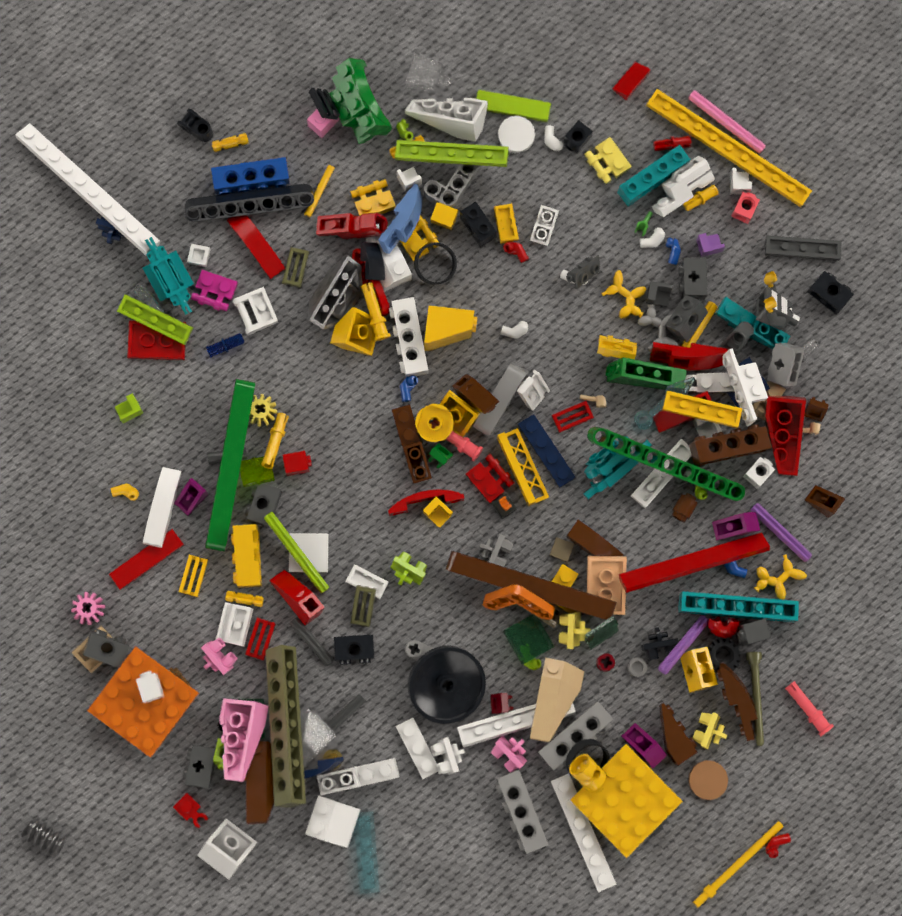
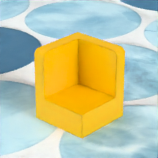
M437 202L430 221L452 230L458 216V210Z
M437 497L423 510V513L439 528L453 515V512Z

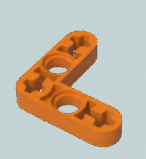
M510 585L485 594L482 604L489 610H499L518 604L545 620L553 619L555 611L553 605L519 585Z

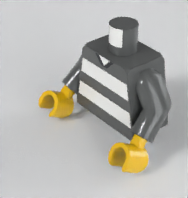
M775 272L766 273L764 282L768 286L756 299V320L779 330H782L787 323L795 327L800 317L792 313L791 301L777 293L776 285L773 284L777 281Z

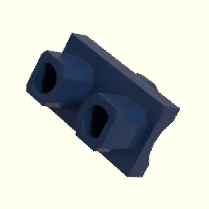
M103 216L101 219L97 218L96 225H98V229L103 230L101 236L107 238V244L112 245L114 240H121V236H124Z

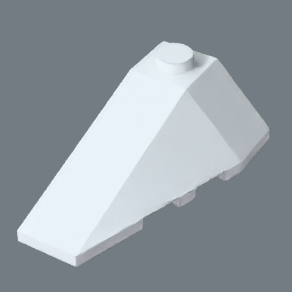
M449 98L445 102H436L435 99H416L410 102L405 110V114L456 138L476 142L483 130L488 101L474 98H464V101H453V98Z
M380 236L367 237L366 242L378 243L382 253L385 280H380L384 292L412 280L411 271L398 245L394 247L390 254L383 252L378 241Z

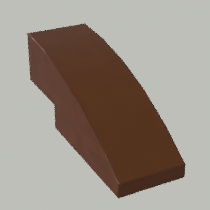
M577 520L566 536L591 556H624L617 548L580 520Z

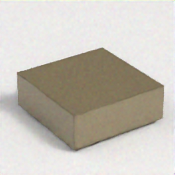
M556 537L549 556L568 562L574 543Z

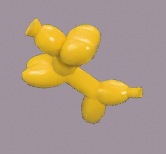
M617 270L613 277V285L609 286L601 294L602 296L614 295L618 292L626 297V306L619 311L620 318H627L630 313L641 318L644 312H641V309L635 306V299L644 295L647 288L641 286L630 292L622 286L623 274L620 270Z
M786 554L783 555L784 572L778 578L769 576L768 571L764 567L757 568L756 572L760 580L754 589L759 593L767 585L775 586L776 596L779 600H784L786 590L783 583L789 577L796 580L806 579L807 574L800 569H793V565Z

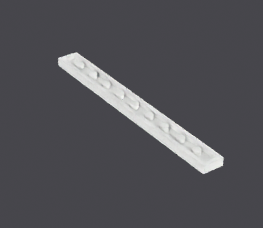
M30 123L16 134V138L142 253L146 255L150 251L145 241L146 239L149 240L150 237L153 238L157 247L160 245L158 238Z

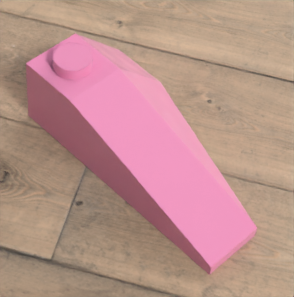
M223 698L220 725L223 728L221 742L224 743L223 767L225 780L244 781L265 728L269 706L254 701Z

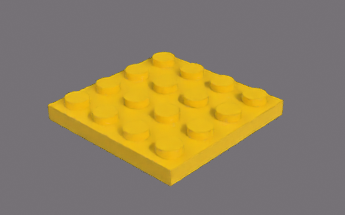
M625 744L601 768L606 773V780L603 785L591 792L582 787L570 801L627 858L683 801Z

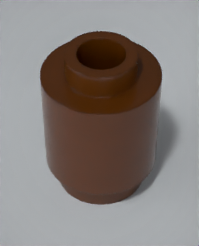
M686 493V495L681 494L672 509V516L683 523L689 520L698 505L695 501L696 497L689 493Z

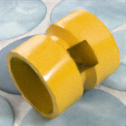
M587 754L579 755L570 764L569 772L587 791L591 792L599 789L606 780V773Z

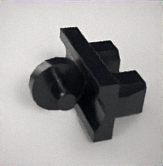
M659 627L654 628L655 634H649L648 639H656V642L641 645L642 651H645L646 657L650 661L659 659L657 648L664 647L665 656L667 657L678 644V638L662 641V638L668 637V632H660Z

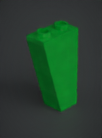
M623 357L607 366L606 376L609 383L679 391L685 388L686 370Z

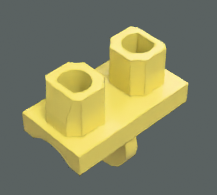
M574 611L560 615L559 623L560 625L568 626V632H560L559 643L567 645V649H574V647L580 646V641H585V635L591 633V629L585 627V621H581V612Z
M714 712L712 714L701 713L699 723L708 727L705 733L695 730L692 739L701 744L702 748L709 749L714 735L713 743L719 744L720 738H727L728 735L723 733L724 725L719 724L716 731L720 719L719 714Z

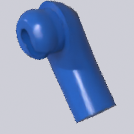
M408 376L400 384L402 402L411 401L410 391L418 384L417 376Z

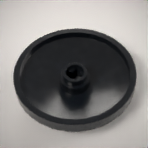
M440 646L424 653L412 667L408 678V694L415 709L424 718L440 724L459 722L470 716L480 705L486 688L485 673L480 662L470 652L457 646Z

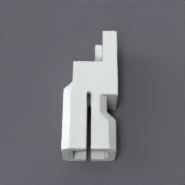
M697 156L673 172L672 177L662 183L667 197L661 198L652 206L655 213L665 217L693 198L692 190L697 187L704 188L714 181L713 173L706 159Z

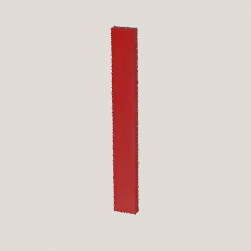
M761 532L619 574V580L625 592L628 593L770 551V545Z

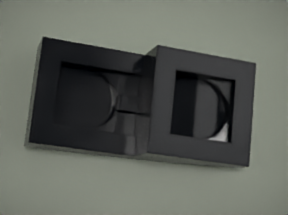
M360 242V260L365 261V280H385L384 263L378 243Z

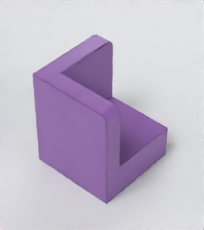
M704 233L698 235L696 239L701 257L720 253L725 249V245L721 244L718 234L707 236Z

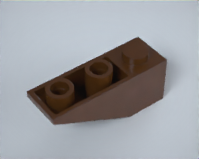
M467 374L452 385L462 400L483 414L493 411L496 407L495 405L499 403L497 398Z
M661 703L659 710L664 748L674 764L679 766L697 753L695 749L697 745L691 737L688 738L684 733L686 729L680 721L677 722L672 716L675 714L668 704Z

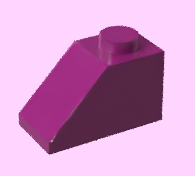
M756 512L741 513L712 522L716 541L760 531Z
M636 723L621 736L652 769L667 756L660 745Z

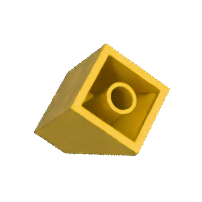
M428 306L424 350L431 351L471 338L472 332L476 333L477 317L474 316V310Z

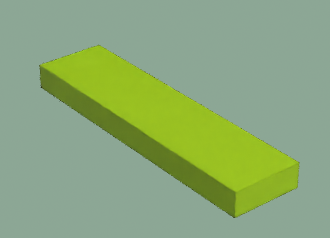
M478 90L476 99L488 101L487 112L548 122L550 102Z
M124 294L117 309V312L186 345L194 328L127 294Z

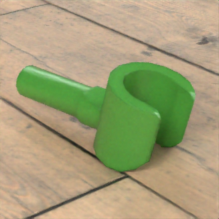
M651 211L648 212L643 221L637 223L635 233L637 230H642V236L646 234L648 221L653 215Z

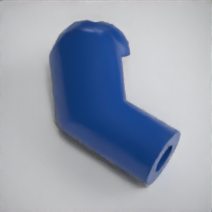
M667 238L666 247L671 248L668 263L677 265L681 253L679 242L676 238Z
M736 561L724 564L729 574L745 579L747 569L738 567Z

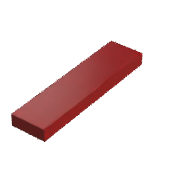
M171 529L166 533L162 548L151 545L147 546L109 573L119 590H122L184 546L175 531Z

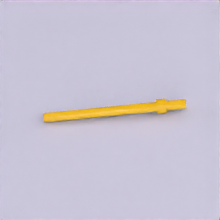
M779 821L774 824L720 877L703 889L704 892L693 901L695 906L699 908L709 897L712 898L717 893L716 891L784 826Z

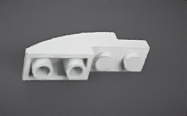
M392 758L318 775L317 780L320 794L325 795L399 778L396 759Z

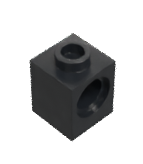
M578 120L564 136L563 142L565 147L571 152L575 151L578 153L592 137L593 131ZM577 135L580 136L582 140L575 141L572 137Z

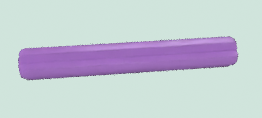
M759 503L751 508V512H756L757 518L803 562L811 558L812 554Z
M703 615L698 618L659 665L658 670L666 675L708 625V618Z

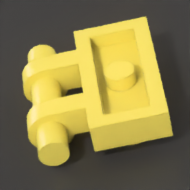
M611 137L595 147L597 155H594L591 150L584 154L588 159L589 165L594 167L597 171V176L605 184L612 181L609 177L610 173L617 178L632 167ZM603 160L607 168H603L599 161Z

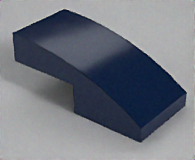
M344 758L318 760V768L304 770V778L325 774L339 766L344 761Z

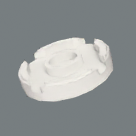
M511 116L501 123L498 130V138L501 146L509 147V152L520 153L531 147L535 138V131L531 122L526 118Z

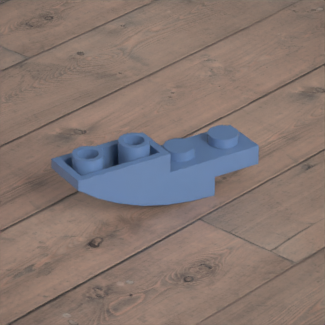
M414 184L400 203L396 205L394 209L396 218L392 220L391 224L378 239L383 252L387 254L391 253L399 241L406 243L418 223L422 210V194L418 184Z

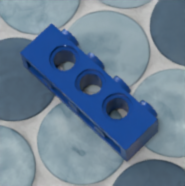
M286 157L211 168L216 195L244 192L251 189H267L272 186L282 187L290 184ZM268 172L274 173V176L272 178H266L265 174ZM249 175L256 176L252 181L246 179ZM234 177L237 179L233 184L228 183L230 178Z

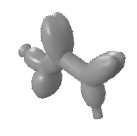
M648 305L647 316H642L638 320V325L645 327L652 324L658 327L659 338L653 342L679 346L675 340L666 337L665 324L671 315L661 320L656 317L654 305Z

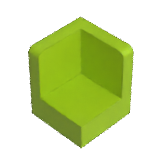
M133 393L126 396V401L115 406L123 424L143 414Z

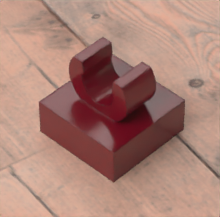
M508 693L490 694L492 714L509 713V710H513V706H508V699H513V696L508 695Z

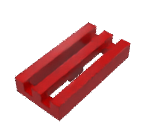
M587 401L551 415L559 433L594 419ZM583 406L585 407V410L580 411L559 421L557 419L562 415H565ZM586 413L589 415L563 427L560 425Z
M257 617L245 655L264 661L266 656L265 650L269 647L276 623ZM262 623L263 626L254 653H251L259 625ZM267 625H269L270 629L267 635V639L262 654L260 656L258 655V652L263 640Z

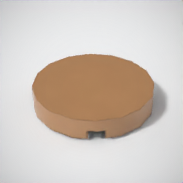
M705 760L698 762L691 769L688 782L690 789L696 796L701 799L713 800L724 794L728 787V776L722 765L715 761Z

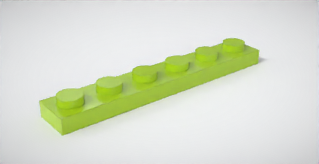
M397 140L395 159L399 161L507 167L509 147L407 140Z

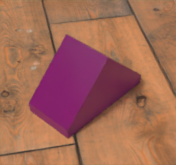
M190 478L174 504L189 516L209 494L193 478Z

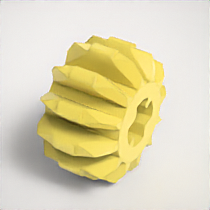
M261 394L260 399H258L254 395V402H252L249 419L252 418L250 423L253 425L257 421L258 427H261L262 421H264L265 425L268 426V418L271 421L275 420L271 414H277V410L273 409L276 403L271 402L272 398L270 396L265 399L264 394ZM259 407L261 409L264 407L265 412H260L258 414L257 408Z

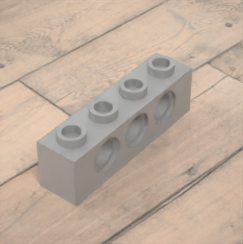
M597 701L537 753L552 771L555 769L559 771L566 765L567 754L576 744L571 739L573 732H579L582 737L581 740H596L597 737L595 735L599 731L604 733L612 726L610 722L613 718ZM589 719H593L596 722L594 730H589L586 727V722ZM560 744L564 745L567 749L564 756H560L556 752V748Z
M517 770L497 778L498 783H495L498 795L502 794L505 801L502 802L505 813H510L512 820L509 823L512 831H517L520 838L516 840L520 851L524 850L528 854L548 846L520 771ZM510 788L518 790L519 794L516 799L512 800L508 797V790ZM522 806L525 808L526 814L523 818L516 817L515 810L517 807ZM526 825H530L533 828V834L529 837H525L522 833V829Z

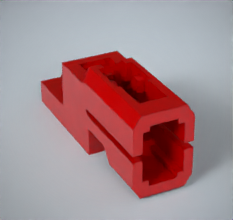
M377 212L364 213L358 216L350 213L318 216L316 235H337L342 239L378 237L387 229L388 221L386 217Z

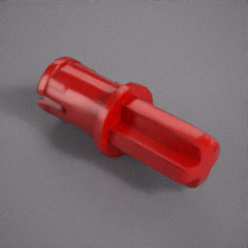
M672 136L670 139L653 142L654 151L673 150L679 145L682 148H691L690 136L678 138Z

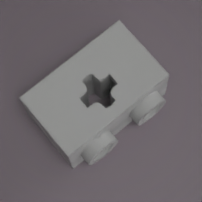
M775 343V347L772 350L771 365L768 368L767 380L786 387L796 386L805 349L788 343Z

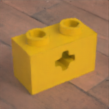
M708 647L693 649L681 656L680 660L689 693L718 685Z

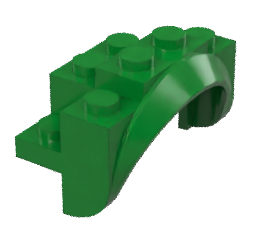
M348 58L336 67L338 73L332 77L336 89L329 94L340 114L339 119L342 126L352 127L358 143L363 144L376 135H387L392 130V126L380 109L370 89L365 74V68L367 67L365 61Z

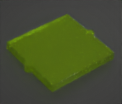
M264 456L252 457L251 459L241 461L240 474L243 487L275 481L273 470L261 466Z

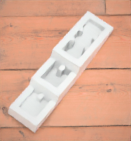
M162 467L146 525L143 544L162 548L172 516L181 471Z

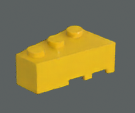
M256 524L232 526L233 533H231V542L234 545L232 562L236 567V572H233L234 584L237 583L238 588L262 587L259 528Z

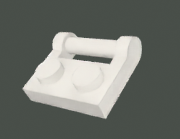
M264 287L233 299L234 306H237L246 327L245 332L247 335L278 323ZM247 301L250 302L258 321L254 325L244 305Z

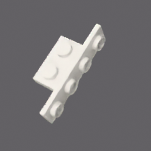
M732 348L722 356L723 365L727 368L729 382L733 385L735 391V399L739 403L740 408H742V419L745 421L746 426H750L757 420L752 403L764 401L768 396L756 362L739 366Z

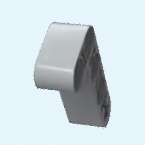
M460 164L446 186L435 180L428 181L424 186L425 198L435 205L439 202L455 208L482 166ZM469 167L473 171L471 173H466L463 171V169ZM459 182L463 186L461 188H455L453 184ZM430 188H434L437 190V192L435 194L428 193V190ZM445 198H451L453 202L447 204L443 200Z
M511 363L492 393L499 400V403L495 405L496 407L493 411L486 414L481 412L473 428L490 437L519 389L520 384L527 378L528 371L515 363Z

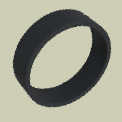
M430 243L423 246L417 252L414 259V268L422 281L437 285L445 283L453 277L457 268V260L454 252L447 245ZM431 245L443 247L452 258L451 273L441 282L427 280L420 273L418 267L420 254Z
M581 740L568 752L566 768L569 772L570 764L578 753L589 746H599L602 748L603 760L600 768H602L610 760L608 750L597 740Z

